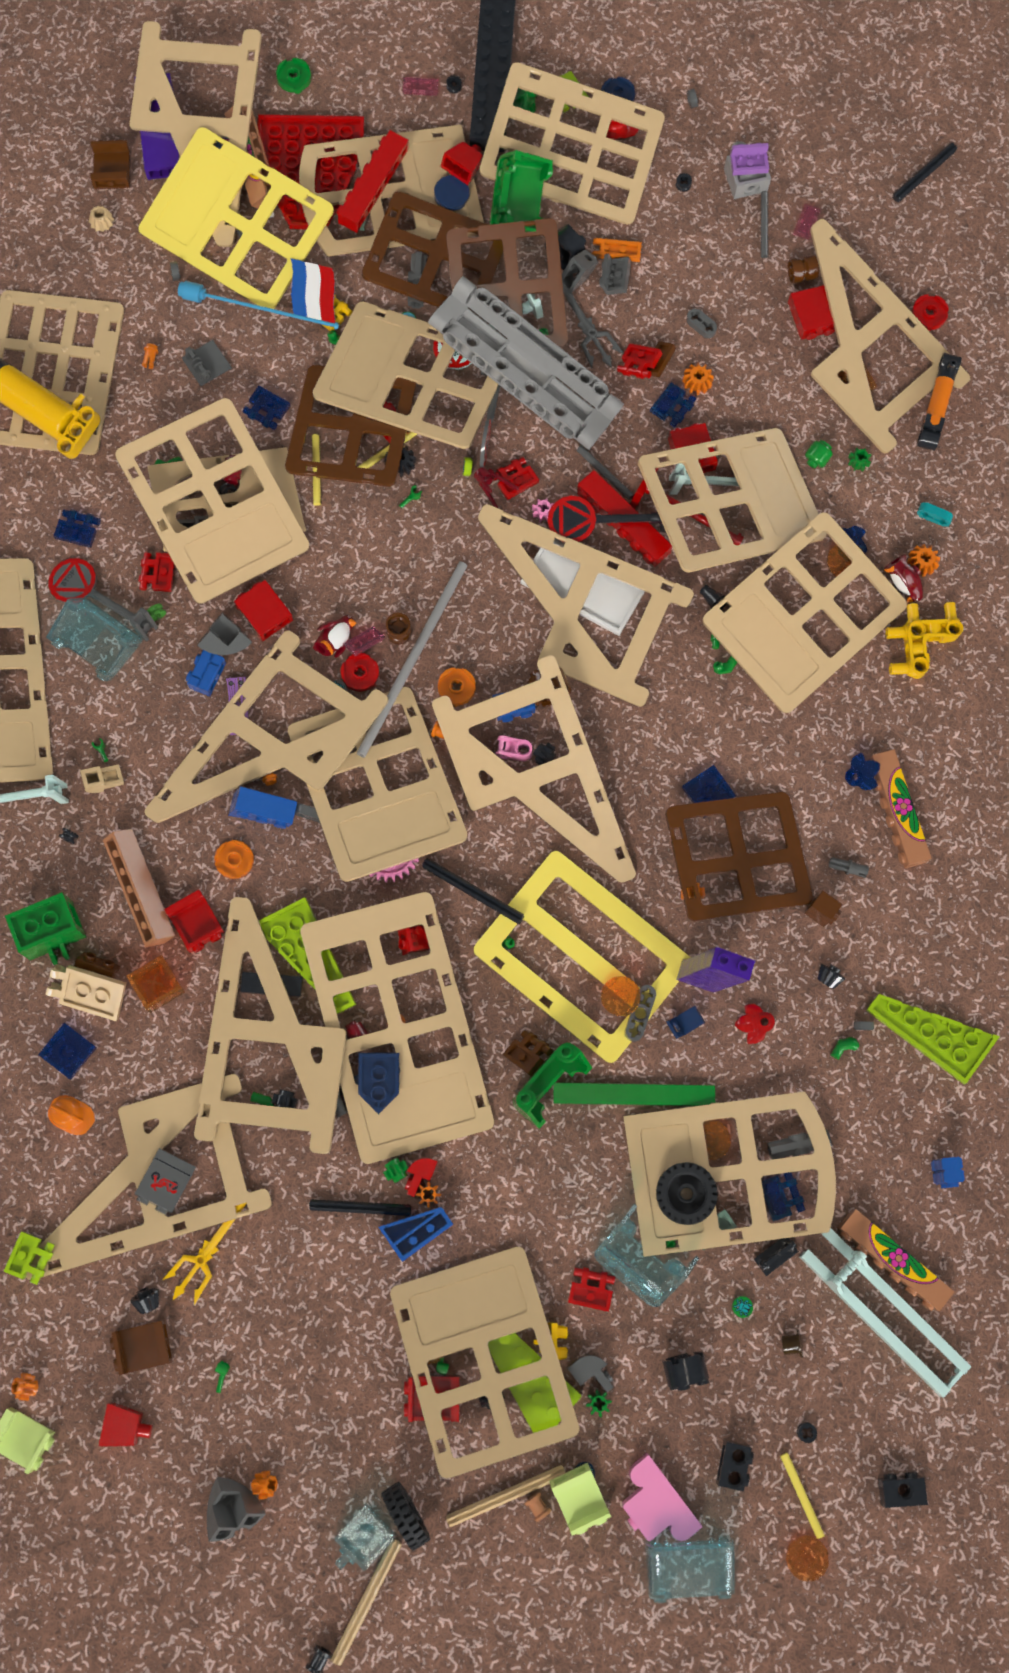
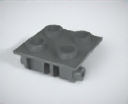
M213 340L196 350L191 347L186 348L185 356L182 357V360L200 386L232 369Z

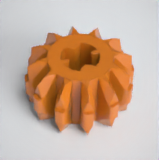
M699 362L696 364V367L691 364L689 369L684 371L682 381L685 383V389L690 388V394L696 391L698 396L700 391L705 394L707 389H711L714 377L711 375V369L706 370V364L703 367L700 366Z
M925 543L921 547L915 546L913 551H910L908 554L907 564H910V567L913 565L917 566L922 577L926 576V574L931 575L939 567L940 557L936 556L938 550L932 551V546L926 548Z

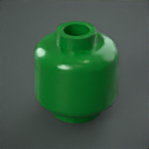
M823 440L814 441L805 453V457L808 460L806 463L814 469L816 467H825L833 455L832 447Z

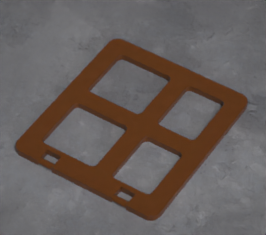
M395 192L392 195L388 209L362 269V277L366 281L439 308L448 296L432 291L431 286L441 261L446 260L449 262L447 232L456 227L468 228L488 224L406 193ZM407 208L441 221L442 224L436 240L431 241L397 228L403 209ZM392 210L397 212L395 218L390 216ZM477 231V232H471V233H474V234H476V235H479V232H478V231ZM501 240L492 241L493 243L486 260L461 252L462 267L480 274L477 285L492 283L504 251ZM391 241L429 255L418 284L410 283L379 270ZM374 254L380 256L378 262L372 261ZM468 307L469 310H471L474 314H476L479 317L477 313H475L472 309Z
M548 218L525 222L454 228L447 232L452 291L463 276L461 245L501 240L504 250L506 281L503 283L475 285L477 286L476 289L485 288L496 297H507L509 307L522 318V295L550 293L554 332L551 335L545 336L560 348L567 344L568 337L558 230L554 219ZM536 225V231L525 232V226ZM467 232H479V237L468 238ZM544 236L548 277L520 280L516 240L524 237Z
M310 366L307 370L285 462L287 473L354 483H369L385 487L393 486L396 483L407 430L380 421L369 420L367 417L353 413L351 417L312 412L315 400L313 390L325 366ZM398 377L392 387L401 390L397 413L409 415L415 395L416 382ZM310 426L349 431L343 461L340 465L301 460L307 430ZM369 433L391 437L387 460L383 470L356 467L363 434ZM307 466L316 467L317 471H307ZM364 474L375 475L374 479L364 478Z
M777 792L676 805L666 810L665 816L668 830L670 831L680 886L684 896L686 914L691 921L797 907L811 903L813 895L790 797L787 793ZM765 808H777L786 849L749 854L746 851L738 813ZM723 815L732 856L693 861L684 819ZM674 829H680L682 839H676ZM784 863L790 864L796 892L758 897L756 895L751 868ZM735 871L742 899L703 905L699 895L696 876ZM692 887L694 898L689 899L687 888Z

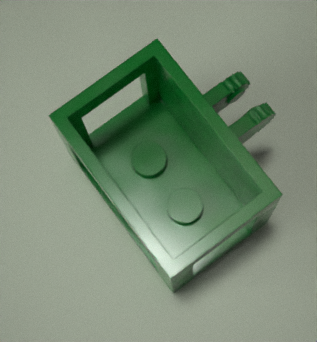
M63 892L5 915L18 953L29 960L48 953L54 965L59 964L55 950L61 949L63 958L68 960L70 955L66 946L86 938L74 903Z

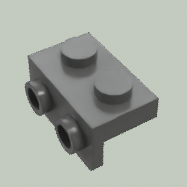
M605 254L604 261H602V277L599 279V284L606 295L627 293L631 267L629 257L612 259L609 254Z

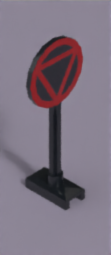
M572 495L562 497L556 501L551 507L547 519L549 530L577 542H582L590 537L597 523H659L660 531L666 532L658 512H651V514L596 515L594 508L587 500Z

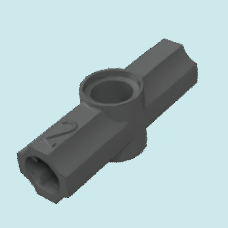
M422 252L411 254V267L408 272V282L419 283L427 263V255ZM408 296V306L414 309L423 307L424 302Z
M826 1130L831 1145V1137L828 1130ZM806 1133L788 1136L786 1139L767 1143L771 1160L792 1155L793 1157L814 1151L809 1135Z

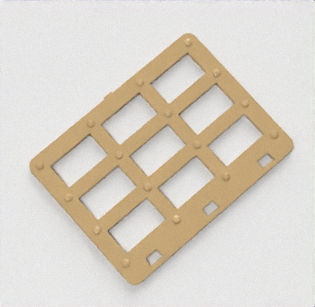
M513 63L507 77L479 172L483 177L495 181L497 169L495 161L499 148L509 151L518 150L553 160L554 166L583 175L578 193L543 182L542 197L628 225L633 223L665 116L659 110L521 63ZM530 73L541 76L540 80L530 78ZM518 88L554 100L549 118L513 106ZM583 91L592 93V98L583 96ZM564 104L601 116L596 134L559 122ZM635 109L644 111V116L634 113ZM512 118L544 129L545 133L540 148L504 136L508 119ZM611 120L646 131L647 134L642 149L607 138L606 135ZM555 134L591 145L587 163L551 152ZM602 149L638 161L633 179L597 167ZM593 179L628 190L629 194L624 209L588 197Z
M6 290L1 294L0 358L3 359L5 350L25 352L21 372L33 378L37 353L58 355L52 389L48 390L70 404L80 394L78 392L64 391L70 357L91 359L85 392L81 393L85 396L81 405L82 407H91L100 415L101 419L96 435L92 434L79 454H96L99 450L123 321V305L117 302ZM14 305L34 307L28 340L7 338ZM46 308L66 310L60 344L40 342ZM79 312L99 314L93 348L72 345ZM111 323H117L115 332L110 331ZM101 374H107L106 383L100 382ZM14 411L10 431H0V445L58 451V441L44 431L43 435L22 433L24 418ZM92 414L87 416V420L91 419ZM82 429L77 431L76 436L81 434ZM71 445L66 447V451L70 450Z

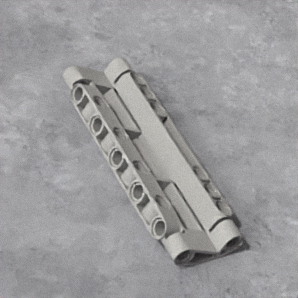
M462 276L455 285L452 294L433 313L428 323L443 335L445 342L564 437L568 439L574 438L586 449L590 450L622 409L624 403L613 394H609L608 386L490 291L485 288L476 289L477 286ZM468 307L472 309L475 313H477L480 317H478L471 310H469ZM490 325H492L494 328H496L499 332H501V333H502L504 336H506L508 339H506L505 337H503L500 333H498V332H497L495 329H493ZM555 377L559 378L562 382H564V383H565L567 386H569L572 390H570L568 387H566L563 383H561V382H560L558 379H556ZM582 398H584V399H585L586 401H588L591 405H593V406L595 407V409H594L592 406H590L587 402H585Z

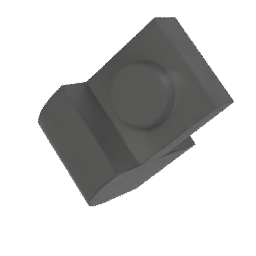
M583 1355L567 1366L580 1386L592 1376H595L606 1392L613 1388L611 1384L613 1381L612 1377L606 1370L604 1372L601 1371L607 1363L598 1356Z

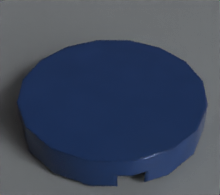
M623 77L609 78L601 88L603 92L632 102L635 99L633 83Z
M455 176L442 177L434 187L436 203L451 211L462 209L469 200L468 185Z

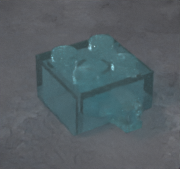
M366 1503L334 1537V1540L341 1546L339 1551L342 1555L335 1562V1565L340 1570L348 1562L352 1565L356 1562L365 1571L395 1539L396 1534Z

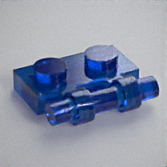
M671 382L650 408V412L664 422L668 417L672 418L670 425L676 427L678 423L683 421L687 411L694 407L696 397L691 395L688 399H684L686 391ZM677 405L681 406L679 411H674Z
M258 385L249 398V402L253 407L245 406L242 412L248 415L249 419L262 423V426L275 430L278 424L272 420L274 417L281 420L291 405L290 402ZM260 409H261V410L265 411V412L267 413V415H266V416H263V415L259 414L258 412H259Z
M64 509L62 516L66 517L67 520L59 519L53 535L54 538L91 548L97 532L91 525L99 526L101 519L94 517L93 514L87 513L85 515L78 513L77 510L71 509L69 511ZM76 520L82 521V522H83V525L77 524V523H74V522H75Z
M792 1172L783 1173L786 1181L782 1183L778 1175L761 1181L764 1200L772 1222L793 1215L790 1209L791 1206L795 1205L798 1213L805 1211L803 1204L805 1201L803 1196L799 1194L796 1186L798 1182L796 1178H793ZM789 1187L793 1199L787 1201L783 1189Z

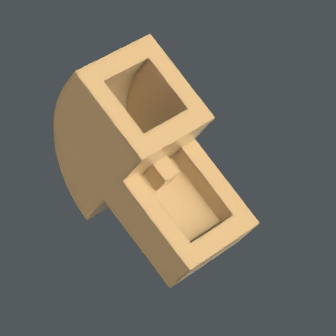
M119 764L105 768L98 766L80 770L85 791L88 793H100L104 789L124 785Z

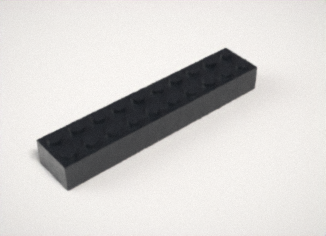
M480 0L470 146L478 145L481 151L486 149L511 68L516 0ZM499 148V152H505V149Z

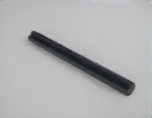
M426 858L422 867L515 923L520 924L523 921V913L431 859Z

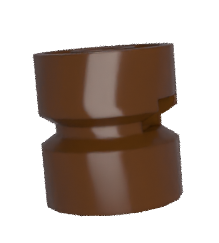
M815 255L803 257L802 260L799 258L788 260L787 271L790 282L798 283L804 279L809 281L818 278L819 266Z
M403 613L391 614L385 624L387 637L393 644H404L411 637L410 620Z

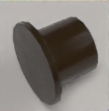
M797 1330V1334L782 1336L784 1355L800 1354V1357L803 1358L800 1331Z

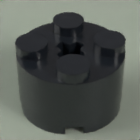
M569 224L562 226L558 230L562 270L567 267L572 257L586 250V239L584 236L579 235Z
M703 1351L693 1352V1356L685 1353L662 1361L670 1390L678 1389V1391L690 1389V1385L697 1384V1386L709 1383V1374Z

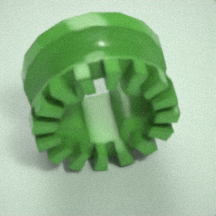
M155 604L147 610L154 621L166 615V611L162 609L163 606L161 604Z

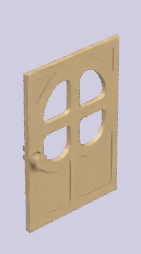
M287 447L259 451L302 531L305 532L306 527L294 476L287 473L285 469L288 454ZM229 455L202 458L200 461L205 469H210L224 462L225 458L229 457ZM185 461L147 466L154 494L165 491L177 485L181 480L192 476ZM251 466L242 469L241 480H239L240 486L236 492L219 495L224 505L239 504L264 491ZM204 495L200 498L177 500L163 507V512L176 533L188 529L177 521L176 514L179 511L204 508L207 511L208 518L214 515ZM163 519L158 521L162 531L168 529ZM163 544V551L166 552L167 550Z

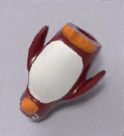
M905 554L894 559L884 567V570L890 573L892 581L898 590L907 594V604L918 602L923 598V588L919 577L921 572L917 566L913 565L910 567L906 563Z
M345 615L340 619L321 624L317 628V631H321L315 641L313 649L324 656H331L335 652L334 657H339L347 648L349 634L356 621L351 616Z

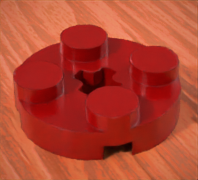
M925 294L915 301L911 312L928 331L944 325L948 318L949 307L942 297L937 295L933 297ZM927 309L929 311L933 310V315H929Z
M355 653L343 662L341 678L348 689L357 692L367 691L376 685L379 678V667L377 662L369 655ZM358 668H362L365 674L358 676L355 672H358Z

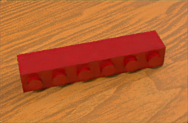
M389 130L386 136L382 137L378 150L375 149L372 153L370 163L365 164L361 177H357L353 190L349 191L346 195L345 203L339 206L337 210L338 224L358 233L408 152L409 139Z
M595 470L578 483V496L587 500L594 508L595 513H600L601 515L639 514ZM649 522L606 523L608 526L612 525L616 529L617 534L622 539L625 538L629 542L630 547L636 552L639 551L643 555L644 561L652 564L654 567L672 551V545Z

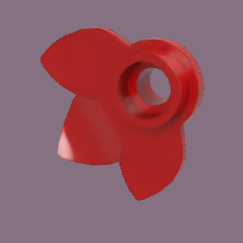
M748 1004L745 1005L746 1015L741 1016L736 1021L735 1027L748 1033V1044H756L764 1040L766 1032L774 1028L775 1019L772 1014L763 1012L760 1006ZM763 1018L768 1019V1024L765 1026L761 1024Z

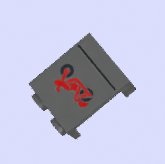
M159 1148L134 1194L137 1196L136 1200L146 1206L148 1203L155 1205V1210L164 1215L167 1212L171 1214L196 1167Z

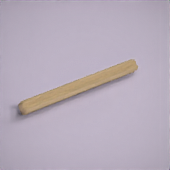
M562 1465L450 1513L446 1516L447 1523L450 1527H453L550 1484V1480L566 1473Z
M392 1538L333 1653L331 1661L334 1664L340 1666L351 1647L401 1547L399 1540Z

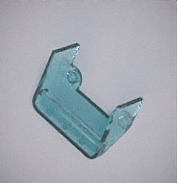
M633 1204L598 1246L594 1256L598 1263L645 1303L652 1307H659L687 1279L699 1258L695 1256L687 1266H684L675 1259H670L663 1264L655 1256L644 1257L642 1245L633 1238L637 1231L636 1225L629 1219L637 1208V1205Z

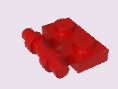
M629 344L622 356L625 364L624 366L618 365L617 372L622 373L624 376L634 375L639 379L650 378L652 373L647 371V368H655L662 356V352L656 348Z
M524 457L518 460L514 459L511 461V464L496 469V474L519 487V490H515L502 481L498 482V487L507 501L539 483V479L530 465L522 468L526 464ZM514 470L516 471V473L512 474L511 476H508V473Z
M145 552L140 565L142 572L138 579L140 583L139 589L146 591L147 584L152 583L151 588L153 591L172 592L175 564L169 553H156L155 559H151L152 554ZM153 567V575H149V570Z
M575 1267L573 1276L581 1277L580 1283H571L568 1303L609 1312L613 1291L606 1290L605 1286L606 1283L614 1285L615 1276L608 1275V1272L604 1271L599 1273L590 1271L586 1267H583V1269ZM587 1280L599 1281V1286L587 1285Z

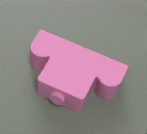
M647 1453L630 1467L629 1477L639 1488L622 1502V1506L630 1516L627 1521L635 1531L639 1528L644 1537L651 1541L669 1526L670 1533L676 1540L685 1541L702 1528V1525Z

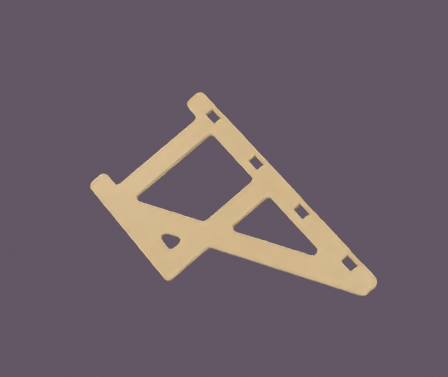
M145 22L141 35L130 128L137 131L170 133L180 157L197 129L201 127L210 130L221 138H228L231 144L246 152L262 39L260 31L255 29L245 30L240 46L160 40L161 26L159 23ZM249 52H255L253 61L248 60ZM170 60L238 66L232 117L217 118L183 115L162 62ZM153 100H157L160 106L159 112H150ZM242 106L247 107L246 116L241 115ZM242 187L229 207L236 213L239 211ZM221 221L212 234L216 244L221 247L233 246L236 228L226 225L225 221Z
M820 219L813 224L810 231L834 321L839 348L811 372V376L882 453H888L897 445L896 439L890 434L888 428L933 390L941 357L944 352L950 353L886 284L874 274L873 270L847 242L843 241L834 228L825 219ZM833 236L840 244L836 246L830 238ZM839 267H844L882 309L879 314L860 330L854 328ZM871 277L878 285L874 287L868 279ZM909 318L916 326L912 328L906 320ZM893 325H897L932 362V366L881 411H876L861 353ZM961 365L953 385L958 389L962 388L970 380V375ZM840 371L846 372L848 384L843 383L837 376Z
M488 504L484 505L478 516L479 522L554 621V625L538 660L552 655L556 658L559 667L563 669L566 676L636 706H644L648 699L649 691L635 683L637 674L669 604L674 603L681 607H688L694 595L693 591L640 567L561 536L549 529L506 513L501 509ZM502 516L511 519V524L508 525L501 522ZM555 538L566 542L563 547L553 544ZM522 542H529L580 564V568L565 598H561L522 547ZM608 561L619 564L617 570L608 567ZM599 573L651 594L650 601L618 669L612 667L578 621L580 612ZM662 583L674 587L671 593L661 589ZM566 644H571L578 653L576 657H571L563 652Z
M285 631L204 733L201 740L164 784L161 791L145 809V815L152 821L160 823L281 768L287 769L317 791H321L388 704L387 695L379 690H373L366 700L360 701L293 656V652L300 644V639L293 632ZM279 649L282 653L274 660L271 657ZM281 671L344 713L345 718L288 744H284L246 718L245 714L274 676ZM242 695L246 699L240 706H237L235 703ZM230 733L236 734L261 752L259 757L196 785L193 784L195 777ZM206 742L209 746L202 754L198 750ZM319 751L323 752V756L317 763H312L308 760L310 755ZM169 789L172 792L166 801L162 800L161 797Z
M549 655L538 660L537 666L541 674L540 680L465 709L456 711L448 696H442L433 700V710L471 810L476 811L515 796L617 881L622 883L635 877L636 871L554 656ZM556 676L561 685V688L558 689L554 688L551 680ZM550 699L567 743L569 754L518 773L471 735L469 729L541 700ZM579 733L583 745L576 746L572 735ZM484 770L493 778V783L484 786L479 772ZM571 774H578L598 826L599 834L597 836L591 834L540 791V787ZM600 789L604 801L597 803L593 792ZM621 846L625 858L618 860L615 849Z
M234 897L230 902L228 926L225 934L218 990L214 1004L194 1136L200 1141L214 1140L219 1122L309 1131L311 1133L310 1150L314 1153L327 1154L332 1144L347 1033L341 1028L301 1025L299 1023L253 905L248 898ZM233 920L239 921L238 931H232ZM245 952H249L274 1014L273 1021L234 1017L242 960ZM224 980L230 981L228 992H222ZM232 1039L285 1044L308 1100L309 1108L304 1110L223 1101L221 1097L230 1041ZM214 1042L220 1043L219 1054H213ZM314 1047L323 1049L322 1060L318 1064L315 1063L311 1053ZM205 1104L211 1105L209 1117H203Z
M236 1074L224 1077L221 1097L223 1101L227 1097L237 1095L242 1091L240 1078ZM202 1083L119 1108L118 1113L128 1156L39 1246V1248L44 1249L47 1242L55 1244L52 1250L53 1256L51 1259H48V1262L59 1259L62 1265L49 1270L50 1267L47 1262L43 1277L264 1211L271 1207L272 1201L268 1190L260 1189L253 1192L247 1190L231 1124L219 1122L213 1144L226 1192L225 1200L170 1217L156 1211V1206L148 1203L147 1206L140 1203L144 1217L143 1225L81 1244L77 1242V1237L130 1183L134 1182L136 1188H138L158 1149L164 1150L198 1115ZM205 1104L204 1112L209 1117L211 1105ZM158 1119L159 1125L151 1133L147 1134L144 1129V1123L149 1120ZM247 1203L248 1210L236 1213L235 1206ZM185 1221L187 1228L174 1232V1224ZM122 1240L124 1247L112 1251L111 1243ZM35 1255L31 1266H37L40 1255ZM28 1272L26 1278L31 1280L33 1274Z

